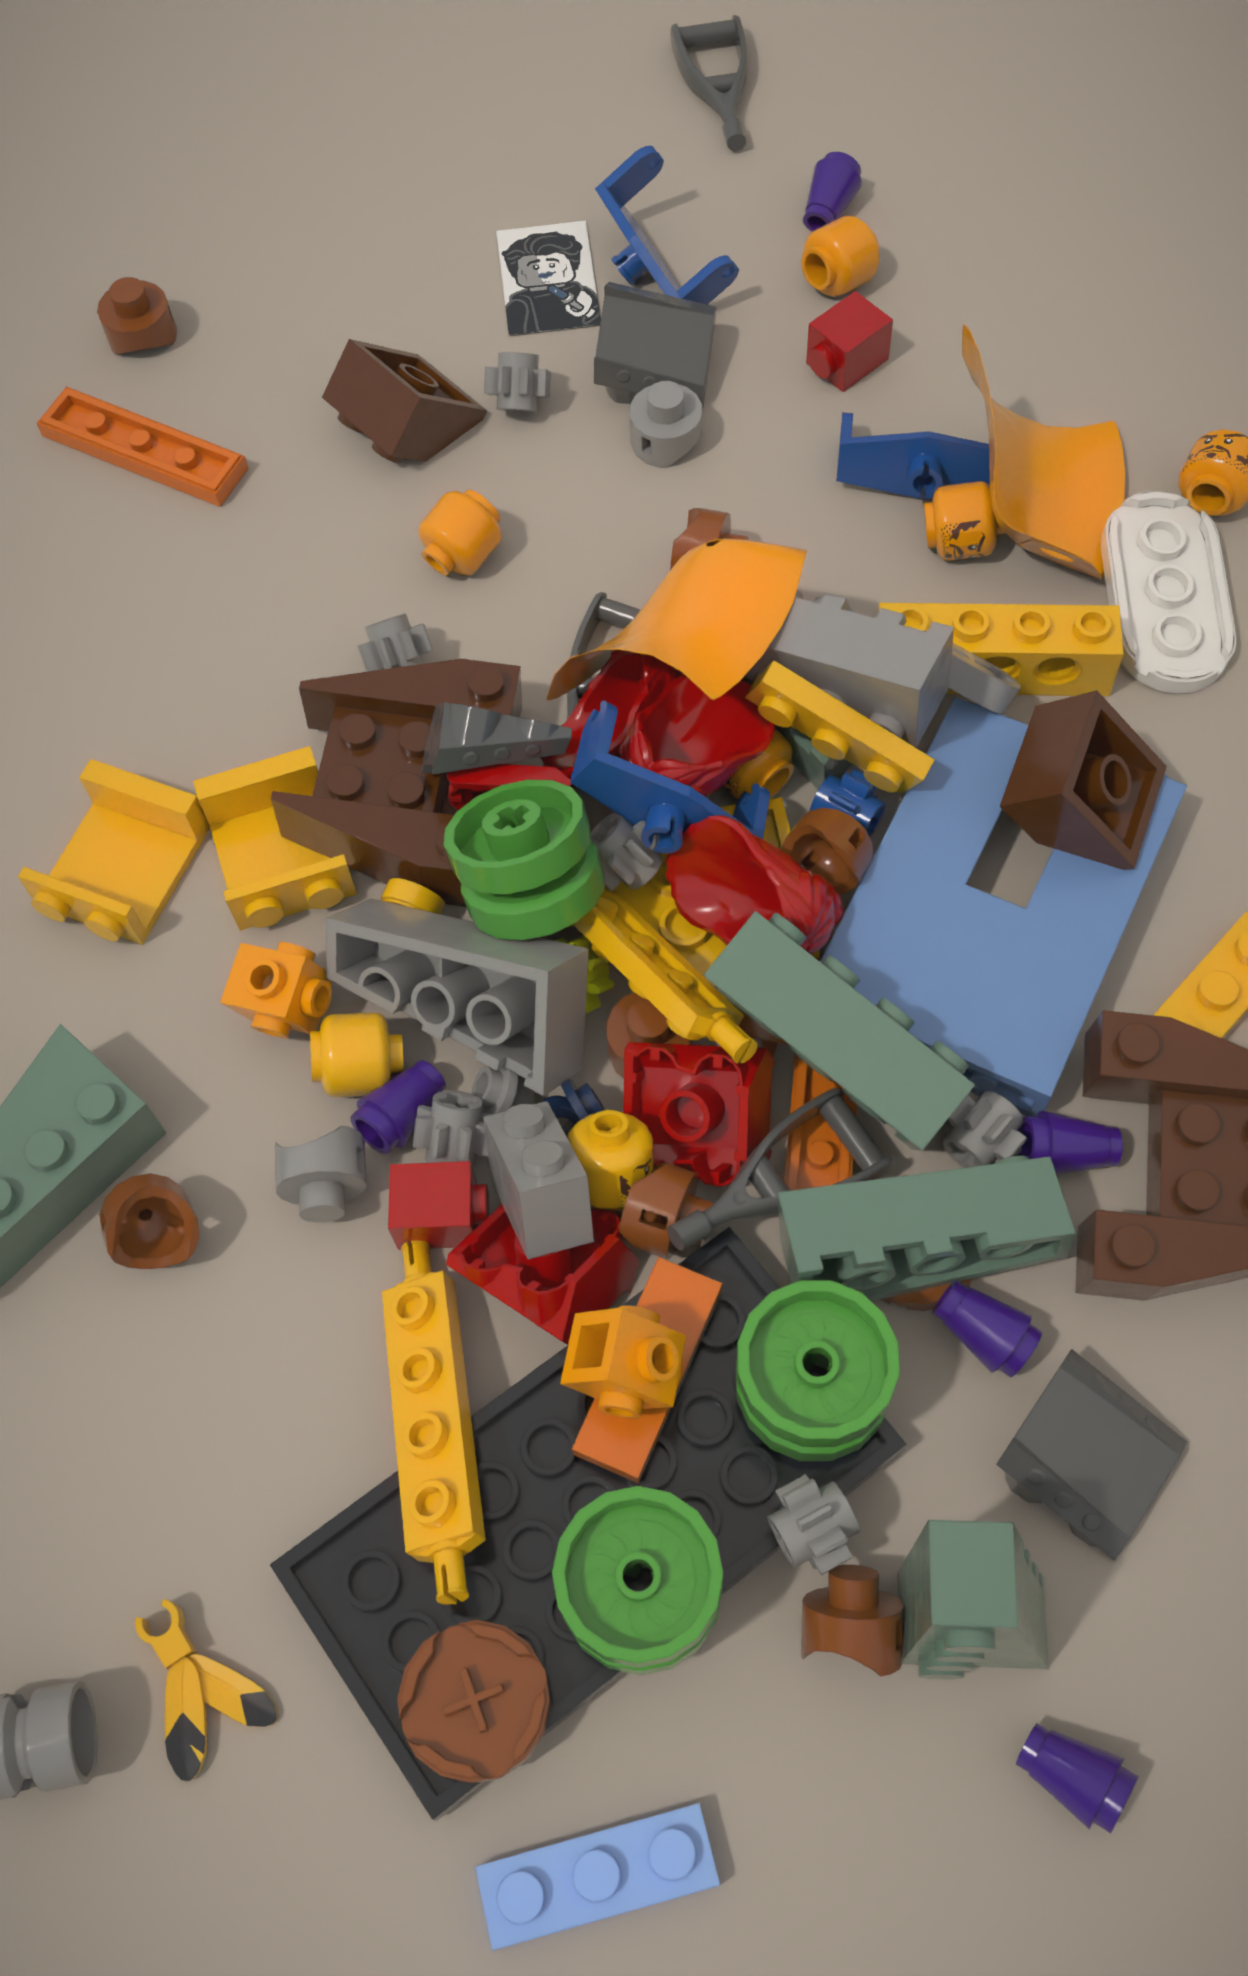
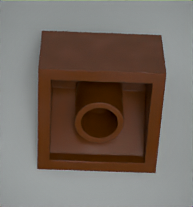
M352 339L348 340L322 396L327 403L339 412L337 418L343 425L356 432L365 434L373 441L372 449L377 454L395 463H401L402 459L428 461L480 423L487 413L485 408L420 355Z
M1096 690L1035 706L999 807L1038 844L1122 870L1134 869L1167 766Z

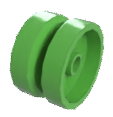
M524 780L501 785L472 799L455 813L445 828L444 848L452 870L461 882V894L468 913L480 931L497 939L527 940L560 931L576 923L592 910L605 890V872L598 849L591 840L590 823L583 801L570 786L553 780Z
M800 1280L772 1291L749 1313L737 1343L736 1399L748 1427L770 1449L798 1461H833L859 1450L881 1427L900 1375L899 1346L885 1314L862 1292L832 1280ZM814 1365L822 1367L827 1371L826 1375L820 1377L812 1376L809 1373Z
M642 1486L605 1492L580 1509L560 1537L552 1570L558 1609L582 1650L607 1668L640 1676L673 1669L700 1650L717 1622L724 1574L717 1539L699 1512L671 1492ZM642 1568L650 1569L652 1571V1583L647 1589L633 1591L624 1583L625 1575L636 1578Z

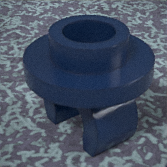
M570 1078L561 1084L566 1096L554 1095L540 1102L547 1101L556 1118L564 1117L569 1119L567 1124L562 1127L566 1137L577 1122L591 1114L605 1110L589 1083L577 1088Z

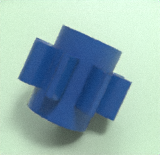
M854 769L851 774L845 772L842 779L832 774L829 775L819 787L811 803L810 811L819 808L840 810L855 818L866 829L869 837H871L883 817L886 803L877 799L878 796L874 795L877 787L868 782L863 773Z

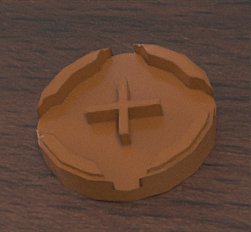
M481 1620L458 1623L459 1625L448 1627L444 1631H439L425 1640L404 1669L397 1697L402 1730L416 1758L444 1778L470 1784L503 1778L526 1762L545 1734L551 1707L547 1672L531 1645L506 1626Z

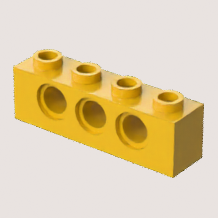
M879 602L878 612L883 608L905 614L907 621L904 626L923 631L929 630L932 622H937L954 627L953 643L995 665L1013 677L1021 685L1017 695L1076 696L1097 690L1102 696H1110L1124 655L1119 605ZM948 688V691H947L946 694H959V693H957V692L951 690L950 688Z

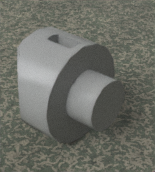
M660 381L645 387L635 395L630 404V436L636 456L646 464L666 468L678 461L697 444L702 436V403L696 393L686 386L675 382Z
M341 1125L334 1131L299 1146L282 1147L275 1142L276 1194L282 1200L298 1204L299 1216L303 1220L309 1222H330L342 1218L345 1215V1202L362 1195L367 1187L365 1138L359 1131Z

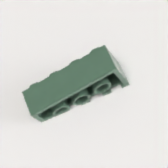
M755 911L703 975L705 981L778 1040L781 1038L791 1046L790 1050L817 1073L831 1082L834 1080L844 1088L842 1091L850 1097L849 1099L867 1114L875 1117L881 1123H887L897 1131L894 1136L911 1150L923 1151L975 1086V1084L963 1076L969 1065L941 1042L936 1041L929 1049L908 1031L914 1025V1021L887 999L882 997L875 1006L857 992L854 988L860 982V979L840 961L828 955L821 963L804 950L801 944L807 937L787 919L775 912L769 920H766Z
M61 1023L0 1106V1288L166 1134L147 1104Z
M1013 1156L989 1165L778 1192L780 1243L791 1284L800 1280H832L862 1292L870 1301L951 1284L955 1279L960 1282L1066 1258L1069 1255L1076 1235L1050 1157L1029 1159L1027 1156Z
M928 1520L897 1572L898 1598L904 1604L903 1664L918 1665V1675L921 1678L943 1680L964 1678V1671L974 1670V1667L1049 1669L1044 1577L1041 1573H1038L1036 1563L1031 1562V1554L1028 1549H1024V1541L1014 1523Z

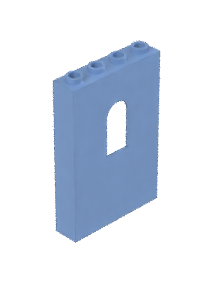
M955 697L926 753L935 759L924 781L907 790L820 962L822 963L828 955L840 961L860 979V982L854 989L876 1006L882 997L887 999L914 1021V1025L908 1032L930 1049L936 1041H939L960 1056L969 1065L963 1076L975 1084L970 1091L971 1093L981 1096L985 1091L995 1092L1010 1101L1022 1115L1036 1117L1039 1111H1045L1187 785L1174 781L1164 774L1134 869L1122 870L1053 849L1025 909L966 884L1002 812L999 806L1028 725L992 712L979 704H972Z

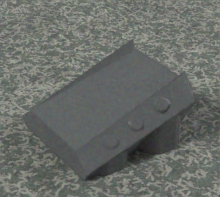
M608 282L604 286V301L596 356L594 357V384L605 386L609 397L616 403L631 404L635 395L645 387L660 381H672L686 386L696 393L703 408L717 307Z
M447 702L439 703L435 706L424 748L422 774L432 773L431 775L565 754L572 737V728L505 715L473 706Z
M1071 1349L996 1465L1005 1472L1006 1482L1013 1493L1028 1503L1043 1502L1068 1523L1071 1532L1090 1546L1099 1547L1112 1559L1116 1560L1179 1460L1187 1441Z

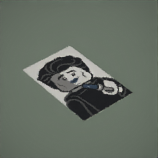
M586 220L496 231L509 335L600 325L601 317Z

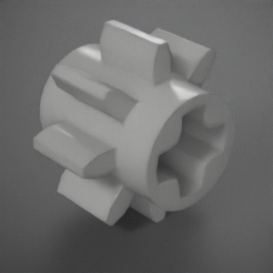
M500 352L498 353V367H485L484 394L497 396L496 410L537 412V398H550L551 371H548V369H538L539 355Z
M406 613L366 626L365 630L370 642L358 646L367 672L424 664L421 655L433 651L425 625L418 624L411 627Z
M612 813L600 821L590 833L591 840L598 849L605 872V886L610 891H613L621 881L631 890L643 886L657 873L663 862L662 854L653 851L657 839L655 834L653 843L649 848L644 846L641 841L645 820L633 825L621 815Z
M462 1091L438 1092L433 1096L432 1107L418 1106L412 1146L421 1149L427 1148L425 1157L427 1163L471 1161L473 1167L476 1154L488 1157L483 1117L492 1114L481 1113L482 1100L473 1094Z
M983 1092L976 1102L967 1095L941 1127L949 1133L943 1140V1147L949 1156L963 1168L994 1164L1002 1159L1018 1156L1022 1151L1021 1146L1027 1140L1026 1136L1018 1132V1129L1023 1125V1117L1010 1101L995 1092Z
M805 1474L775 1491L783 1507L767 1516V1519L781 1550L793 1568L809 1560L812 1568H817L819 1573L823 1575L852 1559V1555L845 1543L848 1542V1538L859 1533L860 1528L847 1499L834 1481L818 1488L815 1480H809Z

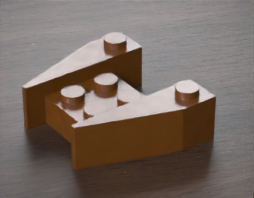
M461 658L301 681L299 691L308 729L328 731L313 796L272 792L271 802L281 836L329 858L344 854L349 868L384 884H387L389 879L392 878L409 880L433 891L443 899L445 904L466 907L461 894V882L453 872L444 848L445 828L454 816L442 813L448 784L446 775L450 772L431 775L432 773L422 774L424 748L435 706L439 703L462 704L520 717L522 710L521 666Z
M1102 1010L1085 1033L1082 1097L1149 1104L1146 1215L1095 1210L1078 1226L1075 1293L1145 1301L1248 1278V1049L1172 1017Z

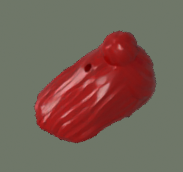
M614 650L609 660L601 668V672L588 684V690L584 693L566 722L561 725L572 728V737L565 754L540 757L544 766L556 767L571 779L583 728L594 709L600 712L602 701H607L618 709L608 753L617 757L618 749L626 738L637 712H641L657 701L669 682L683 673L652 655Z
M682 674L669 682L657 701L641 712H637L626 738L618 749L617 757L688 785L704 797H707L724 785L746 762L760 756L768 748L774 735L775 726L761 716L756 704L745 698L752 686L747 682H738L724 695L712 700L685 674Z
M709 816L698 823L691 824L682 834L683 843L680 849L673 853H668L666 878L671 883V896L680 915L691 925L714 934L726 946L755 911L766 920H769L776 912L797 927L807 937L801 944V947L813 956L814 952L819 951L826 944L834 926H837L844 916L843 901L840 894L820 874H812L810 870L803 869L789 855L767 841L751 834L742 823L728 816Z

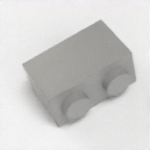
M546 1101L533 1105L520 1104L509 1108L505 1112L483 1117L491 1182L527 1259L594 1242L588 1176L549 1103Z

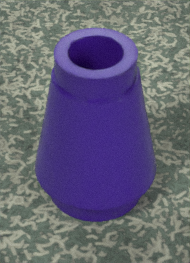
M830 152L825 155L824 159L819 160L815 164L803 217V223L810 231H814L838 219L860 190L862 185L860 177L861 167L852 156L843 152Z
M419 1060L412 1067L407 1068L384 1085L357 1101L358 1110L350 1117L354 1129L363 1135L365 1142L382 1154H388L394 1147L403 1148L414 1133L418 1106L432 1107L433 1096L446 1088V1082L434 1066L424 1060Z
M1041 1110L1037 1113L1036 1117H1023V1125L1018 1129V1132L1027 1138L1021 1146L1022 1151L1018 1156H1027L1029 1159L1050 1157L1056 1175L1104 1168L1105 1166L1116 1167L1121 1161L1123 1140L1118 1127H1109Z
M956 1279L947 1287L932 1311V1314L941 1319L943 1324L991 1373L999 1369L1010 1378L1024 1366L1042 1336V1331L1030 1324L1031 1315L970 1286L966 1287Z
M1038 1723L1031 1730L1016 1761L1017 1766L1027 1771L1031 1778L1088 1829L1094 1823L1110 1834L1139 1778L1138 1775L1122 1766L1125 1758L1052 1729L1050 1731Z

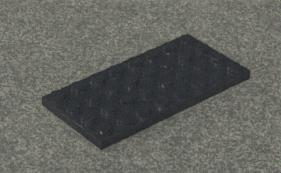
M730 1226L677 1264L723 1283V1290L639 1484L573 1455L572 1447L594 1398L560 1384L568 1349L567 1345L471 1416L486 1540L470 1553L463 1556L466 1585L469 1592L468 1599L463 1602L457 1599L456 1604L449 1605L438 1603L436 1601L437 1591L434 1563L417 1561L405 1552L398 1471L270 1564V1567L434 1821L443 1817L485 1782L470 1784L438 1775L416 1758L403 1733L397 1697L404 1669L425 1640L439 1631H444L448 1627L459 1625L458 1623L481 1620L506 1626L528 1642L547 1672L551 1707L544 1736L624 1673L607 1668L583 1651L558 1609L552 1576L558 1542L580 1509L605 1492L634 1486L671 1492L699 1512L717 1539L724 1573L723 1595L781 1549L767 1519V1516L783 1507L775 1492L776 1490L806 1474L809 1480H815L818 1488L834 1481L846 1497L905 1450L907 1444L885 1417L881 1427L859 1450L833 1461H798L770 1449L748 1427L736 1399L737 1343L749 1313L772 1291L780 1288ZM643 1290L622 1306H636ZM814 1365L809 1374L820 1377L826 1375L827 1371L822 1367ZM642 1568L636 1578L625 1575L624 1583L633 1591H643L652 1583V1571Z

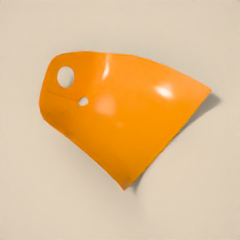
M963 324L962 357L972 381L982 393L985 401L989 431L991 507L997 523L1018 546L1050 561L1101 580L1104 572L1101 554L1102 532L1113 510L1115 511L1122 506L1125 496L1123 446L1116 423L1108 421L1079 428L1045 426L1017 415L1003 407L990 396L980 352L971 331Z
M726 538L714 539L713 541L693 547L677 561L635 618L616 637L594 650L572 656L553 676L546 698L547 701L559 698L585 682L605 665L614 650L652 655L685 674L710 699L715 700L721 697L740 682L756 664L781 629L794 603L808 550L759 541Z

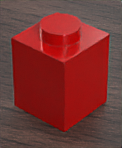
M857 291L852 292L809 323L806 364L811 367L818 377L828 380L840 391H846L889 359L893 319Z
M471 1161L390 1164L388 1230L398 1250H401V1246L406 1242L412 1246L411 1241L413 1240L429 1243L430 1249L455 1248L478 1227V1224H481L489 1217L488 1185L477 1183Z

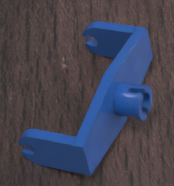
M653 146L642 147L635 151L595 188L629 242V245L611 260L614 265L618 266V271L632 286L645 272L649 271L665 295L708 305L733 283L738 275L739 268L728 255L719 256L710 261L680 288L663 259L625 207V204L653 180L663 167L664 160Z
M842 412L836 479L838 482L925 500L933 498L936 489L945 485L983 481L990 485L989 444L930 431L852 437L853 413Z
M602 701L600 712L595 709L591 712L582 731L570 783L619 816L621 815L633 825L645 820V827L641 833V841L644 846L649 848L652 845L655 834L657 839L653 851L665 854L673 853L682 846V834L691 824L698 823L714 815H725L742 823L751 834L763 839L770 799L768 789L754 783L752 785V794L746 791L743 792L732 816L692 787L608 754L618 709L607 701Z

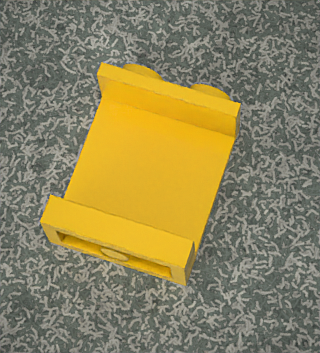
M310 746L193 780L198 801L210 825L227 890L223 891L224 897L240 931L250 927H268L278 923L283 917L312 908H330L344 898L357 895L344 854L329 858L292 842L280 834L271 802L272 792L313 796L319 770Z
M90 759L79 779L93 804L49 875L23 867L17 877L31 896V905L42 915L59 922H64L66 917L82 922L90 931L109 941L116 942L122 937L143 945L210 830V825L200 806L197 795Z

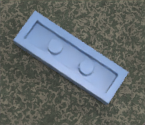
M700 1803L475 1866L492 1951L720 1886Z

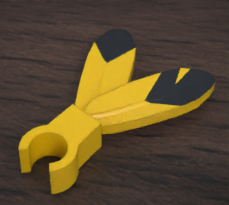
M163 1599L161 1606L170 1612L172 1618L168 1631L161 1636L155 1637L149 1629V1620L138 1617L135 1618V1629L143 1641L152 1645L164 1667L169 1669L165 1689V1745L167 1758L180 1780L189 1782L194 1780L199 1774L207 1755L206 1703L229 1718L246 1726L254 1727L273 1725L277 1721L278 1711L268 1692L256 1682L211 1658L196 1654L198 1652L184 1628L185 1616L182 1609L176 1603Z

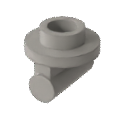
M485 1066L478 1072L473 1083L472 1094L479 1097L483 1103L481 1113L493 1115L505 1112L516 1105H533L534 1091L524 1086L525 1078L505 1067L496 1071L489 1066Z

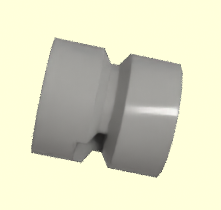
M74 1681L37 1688L32 1693L28 1703L22 1694L11 1695L6 1693L0 1695V1800L16 1797L20 1791L28 1790L32 1781L35 1782L39 1790L47 1792L86 1785L93 1778L98 1747L97 1724L92 1698L84 1682Z

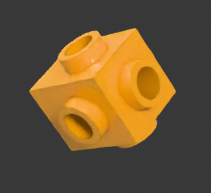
M279 942L277 950L240 943L220 1003L252 1020L251 1028L270 1036L288 1039L290 1030L310 1034V1031L317 1030L320 1018L327 1012L330 1006L332 981L326 978V970L313 962L316 954L309 949L287 942Z
M620 1306L613 1309L575 1313L560 1384L598 1399V1410L616 1417L637 1419L641 1417L642 1409L673 1407L677 1385L681 1377V1363L686 1335L659 1324L660 1315L658 1313L637 1306Z

